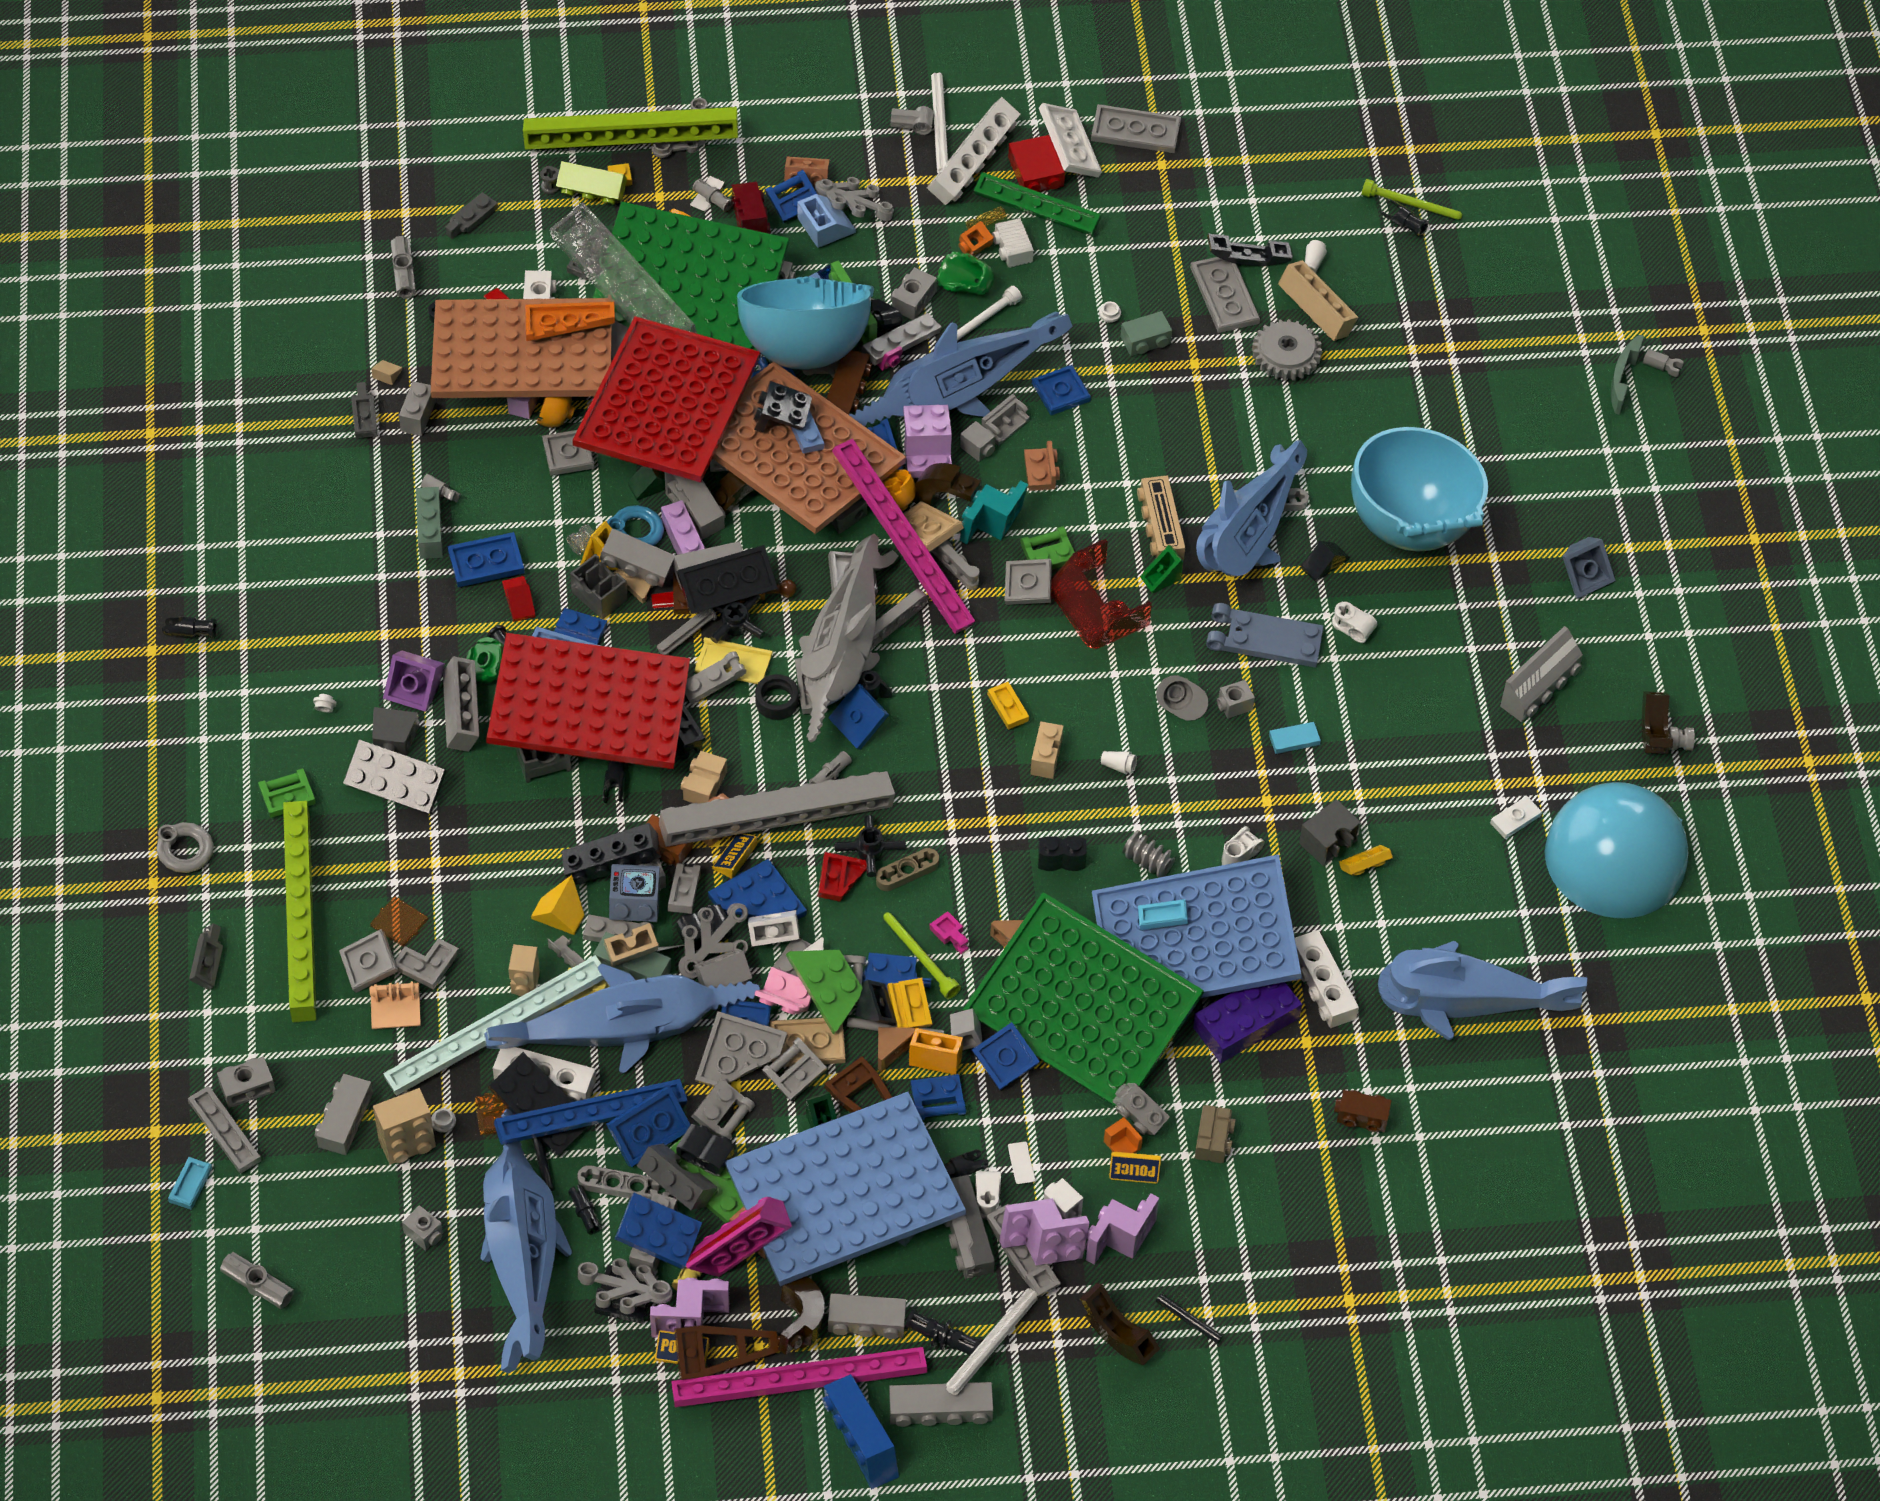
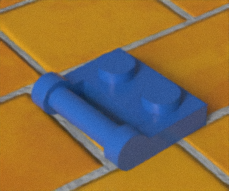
M804 170L797 172L796 176L773 188L770 186L765 189L769 200L772 202L783 223L798 216V201L817 194ZM799 183L803 184L804 187L778 199L777 195Z
M959 1074L911 1080L913 1102L922 1120H925V1117L955 1113L966 1115ZM952 1101H955V1102H956V1104H948V1105H941V1106H933V1107H925V1108H923V1105L936 1104V1103H944V1102H952Z

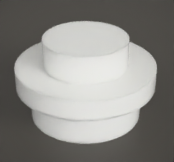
M1105 302L1099 309V316L1103 321L1115 322L1120 318L1121 310L1115 302Z
M320 694L319 697H315L313 700L314 708L320 712H333V708L337 704L333 697L327 694Z
M446 1108L438 1109L431 1117L433 1128L438 1132H448L456 1124L454 1113Z

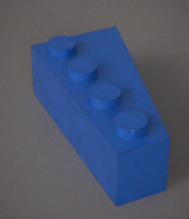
M847 1375L823 1386L825 1397L822 1398L823 1404L828 1412H832L834 1423L837 1429L841 1430L845 1442L851 1449L870 1488L874 1489L898 1478L894 1445L852 1375Z

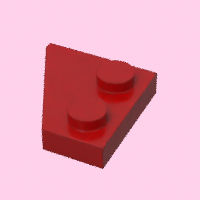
M825 852L817 897L841 901L866 871V860Z

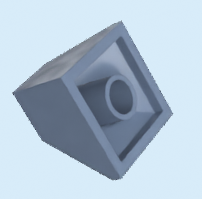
M1587 537L1570 545L1562 556L1576 598L1587 595L1615 581L1602 539Z

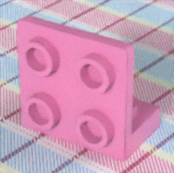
M771 967L763 990H756L754 994L760 997L759 1002L769 1006H777L779 1004L782 1006V1011L793 1015L808 1011L812 1000L798 976L775 967Z

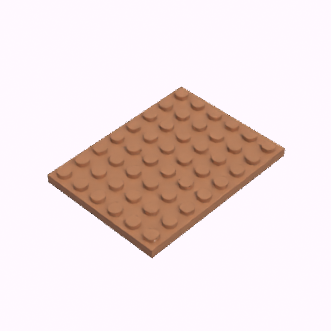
M612 298L435 300L431 398L595 396L611 364L612 324L526 342L525 305L612 302Z
M774 362L749 380L712 458L815 534L862 498V495L832 452L835 446L853 438L881 481L906 463L905 455ZM770 381L809 394L812 397L809 410L825 443L823 450L803 454L791 427L769 419L763 433L754 430L756 420H753L757 407L760 408L761 406L757 402L761 391L766 392Z

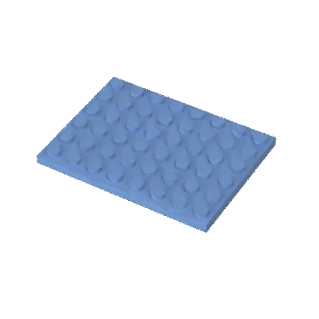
M1279 854L1092 891L1098 926L1204 990L1201 998L1302 979ZM1186 900L1188 924L1145 930L1140 929L1139 905Z
M909 1092L725 1161L727 1171L745 1210H749L758 1204V1201L764 1197H771L784 1202L792 1227L762 1247L780 1286L966 1215V1209Z

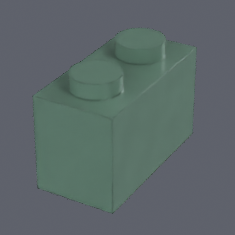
M1160 311L1122 323L1120 337L1130 356L1171 344L1172 329L1163 312Z

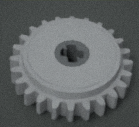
M1289 319L1287 322L1279 320L1278 323H1274L1272 321L1269 327L1264 325L1263 331L1258 330L1257 336H1254L1252 357L1256 359V365L1261 364V371H1267L1268 376L1272 374L1275 376V379L1280 377L1286 381L1287 378H1291L1294 381L1296 377L1302 379L1305 373L1310 375L1311 369L1316 370L1317 364L1320 363L1322 343L1318 341V335H1313V329H1307L1306 324L1302 326L1299 324V321L1294 323Z

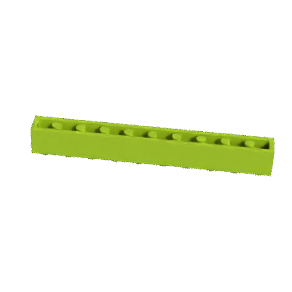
M737 107L524 118L525 150L733 139L738 138Z
M307 801L283 802L289 1008L292 1022L316 1021L310 814Z

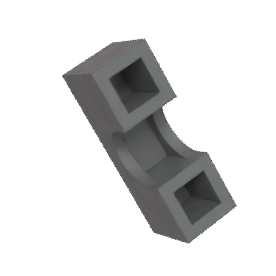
M664 1143L648 1146L637 1167L690 1210L705 1208L718 1187L702 1174L690 1173L678 1165L681 1157Z

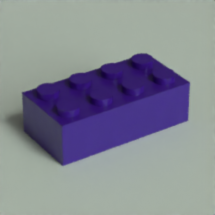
M1285 982L1235 991L1195 1013L1193 1028L1221 1064L1300 1019L1302 1003Z

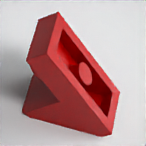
M521 576L503 580L502 585L513 622L536 617L530 587L526 583L525 577Z

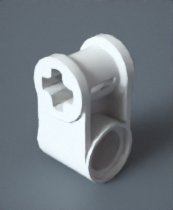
M1348 602L1338 603L1335 607V615L1332 618L1334 628L1359 643H1364L1378 625L1372 615L1363 612Z
M1247 826L1243 827L1224 845L1222 865L1249 860L1259 853L1265 841L1254 836Z
M976 1171L977 1204L982 1219L987 1220L986 1216L999 1209L1001 1171Z

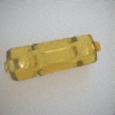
M999 206L993 209V212L990 210L976 216L975 220L974 218L967 220V230L980 221L985 226L995 223L996 219L998 221L1006 217L1005 209Z

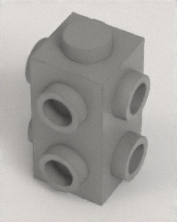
M1127 1083V1085L1123 1084L1115 1093L1116 1097L1112 1101L1118 1106L1116 1108L1117 1112L1125 1118L1129 1117L1134 1122L1133 1127L1143 1135L1145 1133L1155 1135L1170 1117L1135 1083Z

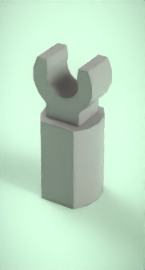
M1649 348L1643 360V364L1661 371L1666 370L1674 377H1678L1680 371L1674 367L1682 369L1684 363L1681 359H1670L1669 356Z
M426 474L421 482V487L423 488L439 487L440 497L444 496L451 501L458 502L461 496L460 493L448 488V484L432 475Z

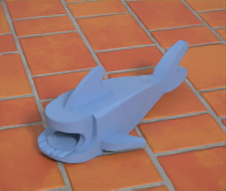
M1301 440L1295 441L1286 450L1281 444L1274 446L1270 455L1273 466L1234 493L1231 481H1224L1219 507L1202 526L1203 531L1197 540V556L1201 565L1206 570L1211 572L1221 571L1228 576L1234 577L1245 575L1254 566L1280 562V556L1267 546L1279 524L1294 475L1301 469L1307 457V449Z
M1456 941L1434 949L1422 948V950H1406L1401 952L1394 958L1392 963L1382 970L1378 980L1380 996L1390 1009L1404 1015L1420 1016L1422 1022L1427 1027L1447 1040H1451L1454 1037L1448 1018L1472 1017L1537 1007L1556 1011L1573 1010L1581 1007L1582 992H1585L1587 987V977H1563L1540 984L1489 962L1457 953L1458 943Z

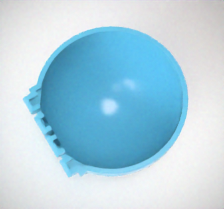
M806 276L758 283L738 292L737 306L739 319L750 343L770 361L791 369H817L840 360L859 342L868 324L874 287Z
M1400 427L1382 431L1369 438L1362 445L1353 465L1351 492L1358 515L1367 528L1379 539L1404 550L1430 551L1453 543L1471 527L1483 525L1484 513L1482 509L1488 494V481L1484 468L1476 456L1455 439L1429 429Z
M1623 782L1603 783L1592 786L1571 798L1554 818L1545 845L1547 869L1553 882L1564 896L1589 912L1611 918H1634L1649 914L1668 903L1677 893L1683 882L1688 863V844L1684 826L1682 825L1683 819L1679 818L1672 807L1660 796L1641 786Z

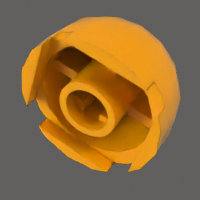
M545 397L539 415L542 419L538 418L536 424L555 428L563 425L567 418L571 420L575 407L571 406L572 397Z
M896 470L884 479L882 483L900 510L904 511L913 501L916 487L911 473L909 474L907 470Z

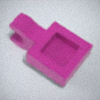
M948 911L930 923V930L944 944L951 941L960 954L969 949L966 945L969 942L968 939L961 934L963 926Z

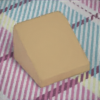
M382 360L371 369L372 377L393 385L401 373L402 367Z

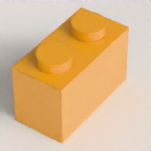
M916 1028L910 1042L909 1065L956 1075L962 1060L963 1037Z

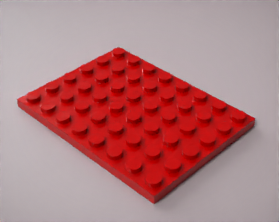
M635 316L573 438V446L701 482L760 359V352Z
M506 633L486 743L674 769L690 658Z

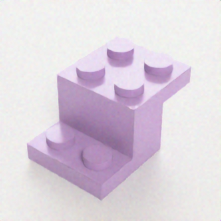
M948 405L903 406L905 424L904 449L906 468L909 474L911 473L913 478H920L924 470L932 464H952V434Z
M1150 1193L1146 1201L1142 1200L1136 1211L1113 1199L1108 1207L1104 1205L1098 1215L1099 1221L1097 1225H1092L1087 1233L1088 1241L1085 1245V1250H1087L1086 1261L1095 1265L1106 1245L1133 1259L1156 1222L1159 1197Z
M1053 1198L1006 1205L999 1241L1002 1248L1026 1245L1035 1265L1082 1259L1089 1221L1087 1216L1062 1219Z
M696 1278L678 1280L676 1307L660 1304L650 1308L651 1336L658 1338L660 1330L674 1332V1328L703 1326L704 1312L729 1313V1281L721 1279L705 1281Z

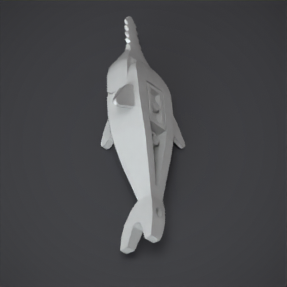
M875 534L863 539L855 548L850 567L823 606L810 635L802 636L799 639L803 653L801 670L806 676L805 686L812 701V712L810 714L812 718L809 721V733L806 736L809 742L815 741L820 734L819 729L823 725L822 721L825 718V712L828 710L827 706L848 694L858 683L862 672L872 669L880 660L878 653L870 652L876 623L873 573L893 564L898 555L892 550L881 556L878 552L879 537Z

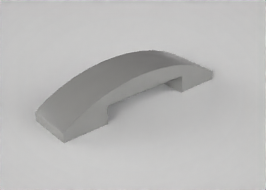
M1006 1205L986 1216L998 1241L1000 1240ZM1026 1245L1003 1248L1020 1276L1039 1297L1060 1285V1281L1048 1264L1035 1265Z

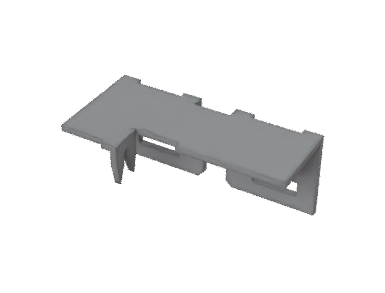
M562 935L553 943L548 938V948L556 952L559 958L562 956L564 962L572 968L585 961L568 947L572 943L571 939L568 940Z

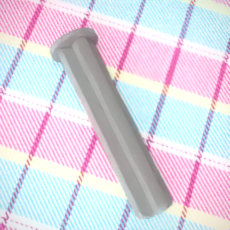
M708 609L699 612L657 645L659 653L668 655L709 621L716 620L717 616L714 610Z

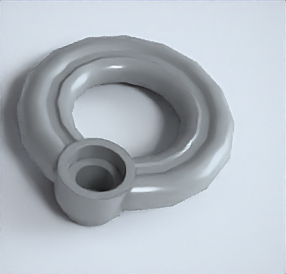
M182 822L174 825H163L158 830L156 851L159 860L167 868L175 872L189 873L197 871L205 866L213 855L214 844L211 835L197 824ZM165 836H171L172 838H170V839H165L164 837H165ZM190 836L195 838L199 843L197 855L190 859L175 857L171 851V845L177 841L178 837Z

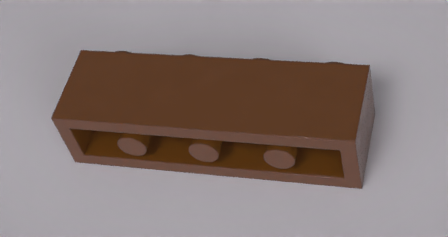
M851 350L840 359L827 400L848 415L856 413V410L860 407V400L858 399L860 394L864 395L867 384L865 379L866 376L870 377L873 364H870V354Z

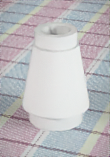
M1312 240L1306 246L1305 263L1315 273L1327 253L1326 245L1321 241Z
M1104 751L1102 753L1101 765L1124 774L1135 771L1137 756L1133 755L1132 752Z

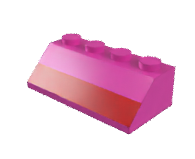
M764 1197L749 1210L741 1212L739 1217L722 1225L720 1230L706 1236L701 1243L694 1247L686 1263L687 1269L719 1277L786 1232L792 1225L784 1202L771 1197Z

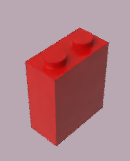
M1050 135L1009 143L1008 158L1020 186L1037 192L1064 187L1065 171Z

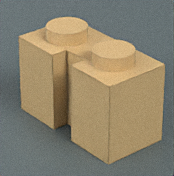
M1040 722L1031 760L1030 775L1054 778L1057 756H1059L1063 738L1062 725Z
M700 751L697 759L693 758L690 771L692 773L688 777L685 776L682 780L683 800L700 804L706 803L713 796H716L727 773V759Z
M650 923L632 929V936L624 938L623 933L604 939V945L612 967L658 951V943Z
M513 944L508 969L509 978L511 979V994L523 996L537 988L540 973L537 947Z

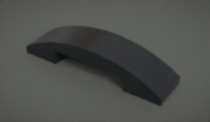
M1209 233L1207 235L1210 252L1220 259L1246 266H1270L1292 260L1289 242L1269 240L1266 246L1233 243L1230 242L1227 235Z

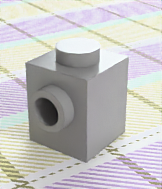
M975 421L960 434V447L980 462L994 452L995 435L990 429L984 428Z
M973 1008L950 1014L951 1035L963 1037L962 1050L976 1047L982 1043L981 1023Z
M420 1205L402 1222L404 1234L425 1251L431 1245H436L442 1238L441 1222Z

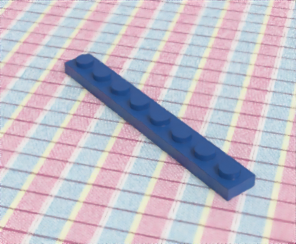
M677 1079L496 1118L494 1125L500 1144L503 1145L611 1121L666 1086L671 1087L680 1106L686 1105L688 1100L681 1080Z

